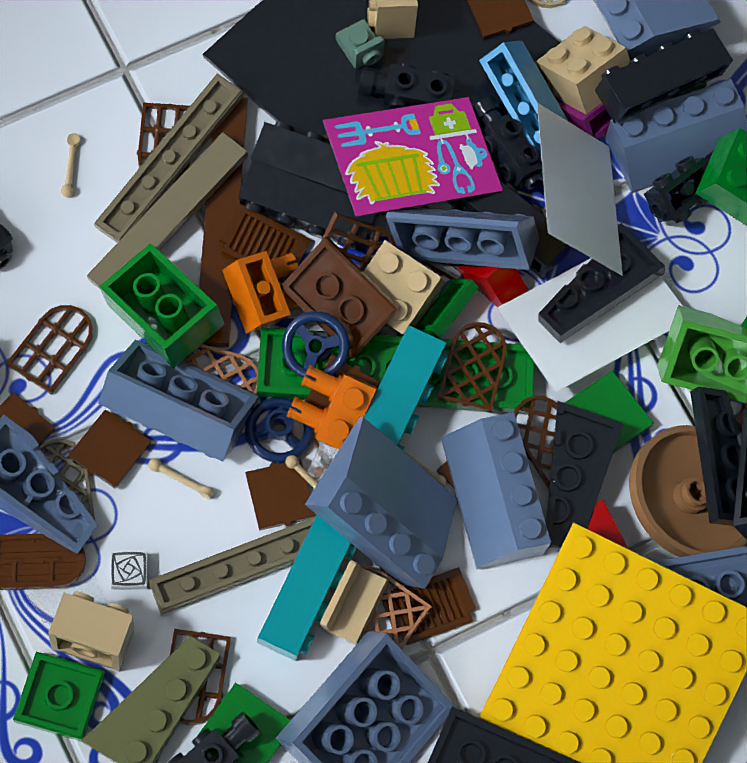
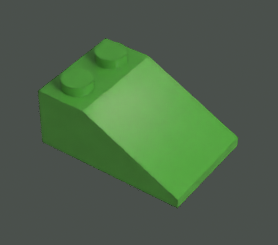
M678 305L657 365L661 382L691 390L697 387L726 390L729 399L747 403V328L714 314Z

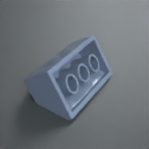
M732 79L661 102L615 124L611 119L605 138L631 193L654 186L652 182L656 178L666 173L671 174L677 169L675 164L688 156H693L694 159L705 158L706 155L715 149L720 137L738 128L747 132L745 106Z
M406 207L389 211L386 215L396 247L416 261L530 270L539 241L534 217L522 214L508 215L491 212H468L457 209L441 210L426 207Z
M135 339L108 370L98 404L116 414L126 416L141 423L146 428L156 430L171 437L178 443L186 444L201 451L208 457L216 458L223 462L236 445L259 396L184 361L173 369L149 345Z
M515 413L481 418L443 436L441 441L476 569L544 555L551 544Z

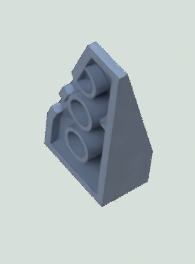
M3 414L0 418V509L78 554L98 524L74 491H70L64 483L55 465L52 462L50 463L39 449V444L35 438Z

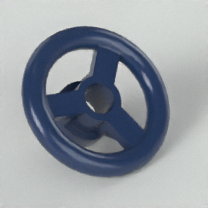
M311 311L296 317L288 325L282 339V352L289 368L302 378L307 376L313 380H316V378L306 374L309 365L316 368L318 360L328 358L332 354L334 347L340 346L335 361L330 366L321 369V371L333 376L342 369L350 351L349 336L344 325L336 317L321 311ZM323 322L333 328L337 335L330 337L322 332L311 333L304 324ZM295 333L305 342L307 357L304 367L298 363L293 354L292 342ZM317 339L322 343V349L319 352H315L312 348L313 342Z
M274 397L264 400L253 408L246 421L245 436L248 445L256 455L266 461L285 463L288 456L295 455L299 458L311 445L314 428L303 424L304 433L301 440L293 434L294 421L292 418L286 417L290 407L298 411L301 410L291 406L292 399ZM279 407L278 410L272 411L267 416L266 428L255 431L259 417L265 411ZM281 424L285 426V430L276 431L273 427ZM271 438L278 441L283 440L292 450L282 453L272 452L264 448L259 442Z

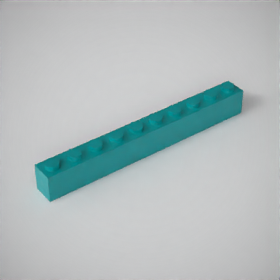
M408 325L364 416L402 451H404L405 447L400 445L404 433L411 435L419 419V416L414 414L419 402L425 405L434 386L429 384L432 374L435 372L440 375L448 358V355L443 353L446 342ZM316 515L257 637L258 644L294 661L297 660L299 653L307 654L315 637L309 632L315 621H321L329 605L325 601L329 590L333 589L336 591L345 572L340 570V567L345 557L352 560L357 550L352 543L318 515Z

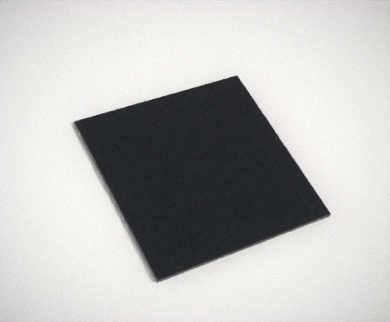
M262 0L202 55L204 59L235 86L243 90L246 96L275 121H281L295 128L294 132L306 135L307 131L326 136L328 134L323 122L325 119L389 110V105L383 104L384 95L373 92L371 95L358 93L363 67L376 69V73L389 75L391 63L396 65L410 64L416 69L429 72L435 70L445 72L449 76L456 77L454 90L460 91L458 99L469 97L471 105L474 107L479 101L492 96L501 108L500 114L505 116L509 112L479 60L503 42L523 41L535 62L550 49L560 44V42L535 21L533 24L512 30L511 34L502 33L483 39L467 0H417L418 8L414 38L384 39V55L381 59L371 66L364 65L355 70L336 41V33L363 19L368 24L367 8L369 7V0ZM478 123L479 126H480L481 132H483L484 129H485L484 124H483V123ZM383 211L380 214L386 218L389 211Z

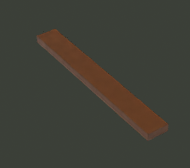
M243 97L213 133L211 144L223 132L244 148L248 97ZM243 163L206 201L199 288L217 304L225 323L203 343V345L229 347L233 298L222 270L235 262L236 259L222 253L225 244L219 241L238 203H240L238 195L242 185Z

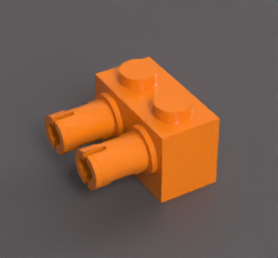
M267 251L238 259L222 270L246 334L259 330L261 327L274 325L290 316V310L300 307L285 291L282 292L278 282L279 278L291 275L298 267V263L288 265L291 261L296 260L292 253L270 260Z
M309 365L306 374L316 378V380L304 376L301 385L328 396L330 404L328 408L325 407L323 410L295 396L291 406L301 411L290 407L286 417L314 428V433H316L315 439L340 449L359 417L365 416L376 392V386L346 372L337 378Z

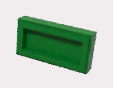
M451 279L415 328L441 339L479 287L473 280Z

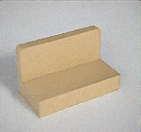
M350 560L320 621V625L326 632L357 645L385 591L388 580L361 568L358 562Z

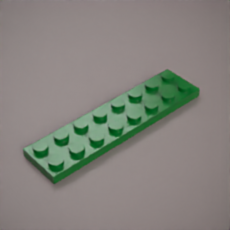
M261 327L257 396L293 399L296 396L299 399H306L311 389L301 385L303 378L289 368L283 356L282 339L286 329ZM309 330L311 333H316V332L326 333L325 331ZM295 333L292 342L293 354L298 363L304 367L307 357L305 342ZM376 335L356 358L352 359L348 355L346 363L351 366L358 365L360 371L381 382L403 336ZM318 339L312 344L315 352H319L322 349V343ZM440 339L446 342L443 353L449 357L450 345L453 340ZM457 340L455 348L464 344L463 340ZM478 341L472 344L477 355L488 350L484 342ZM489 342L492 347L499 344L495 342ZM506 343V362L503 365L492 412L512 413L524 399L533 396L534 361L522 344ZM340 346L334 347L332 355L338 356ZM503 347L495 351L500 360L502 359ZM468 348L457 353L463 363L473 358ZM491 353L481 358L486 369L496 364ZM330 356L324 360H318L316 368L319 370L323 369ZM452 356L449 370L459 365L454 356ZM448 358L440 375L435 372L432 374L429 384L434 387L426 404L424 405L419 402L417 406L481 411L438 400ZM476 361L466 366L471 376L482 372ZM499 368L489 373L495 382ZM462 369L452 374L457 385L467 380ZM485 375L475 380L480 390L491 385ZM448 378L446 379L443 392L453 387ZM471 383L460 388L466 399L476 394ZM493 390L484 394V397L486 398L489 404L491 402ZM456 391L448 395L449 397L460 399ZM479 397L471 401L472 403L484 405ZM531 401L525 403L522 407L530 408Z

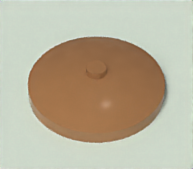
M680 425L670 427L656 434L640 448L630 470V497L639 522L658 545L677 557L742 547L746 544L747 540L734 526L711 524L709 522L695 426Z

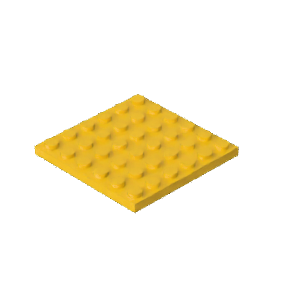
M573 523L479 718L579 763H702L747 672V607L591 530Z

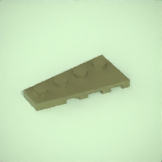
M188 637L81 740L82 743L114 763H155L222 658L221 654L193 637Z

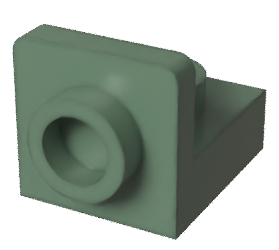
M365 19L336 33V41L355 70L364 65L371 66L377 63L384 55L385 40L382 36L376 37Z

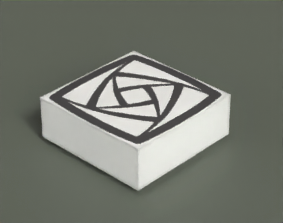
M147 551L111 552V589H147Z

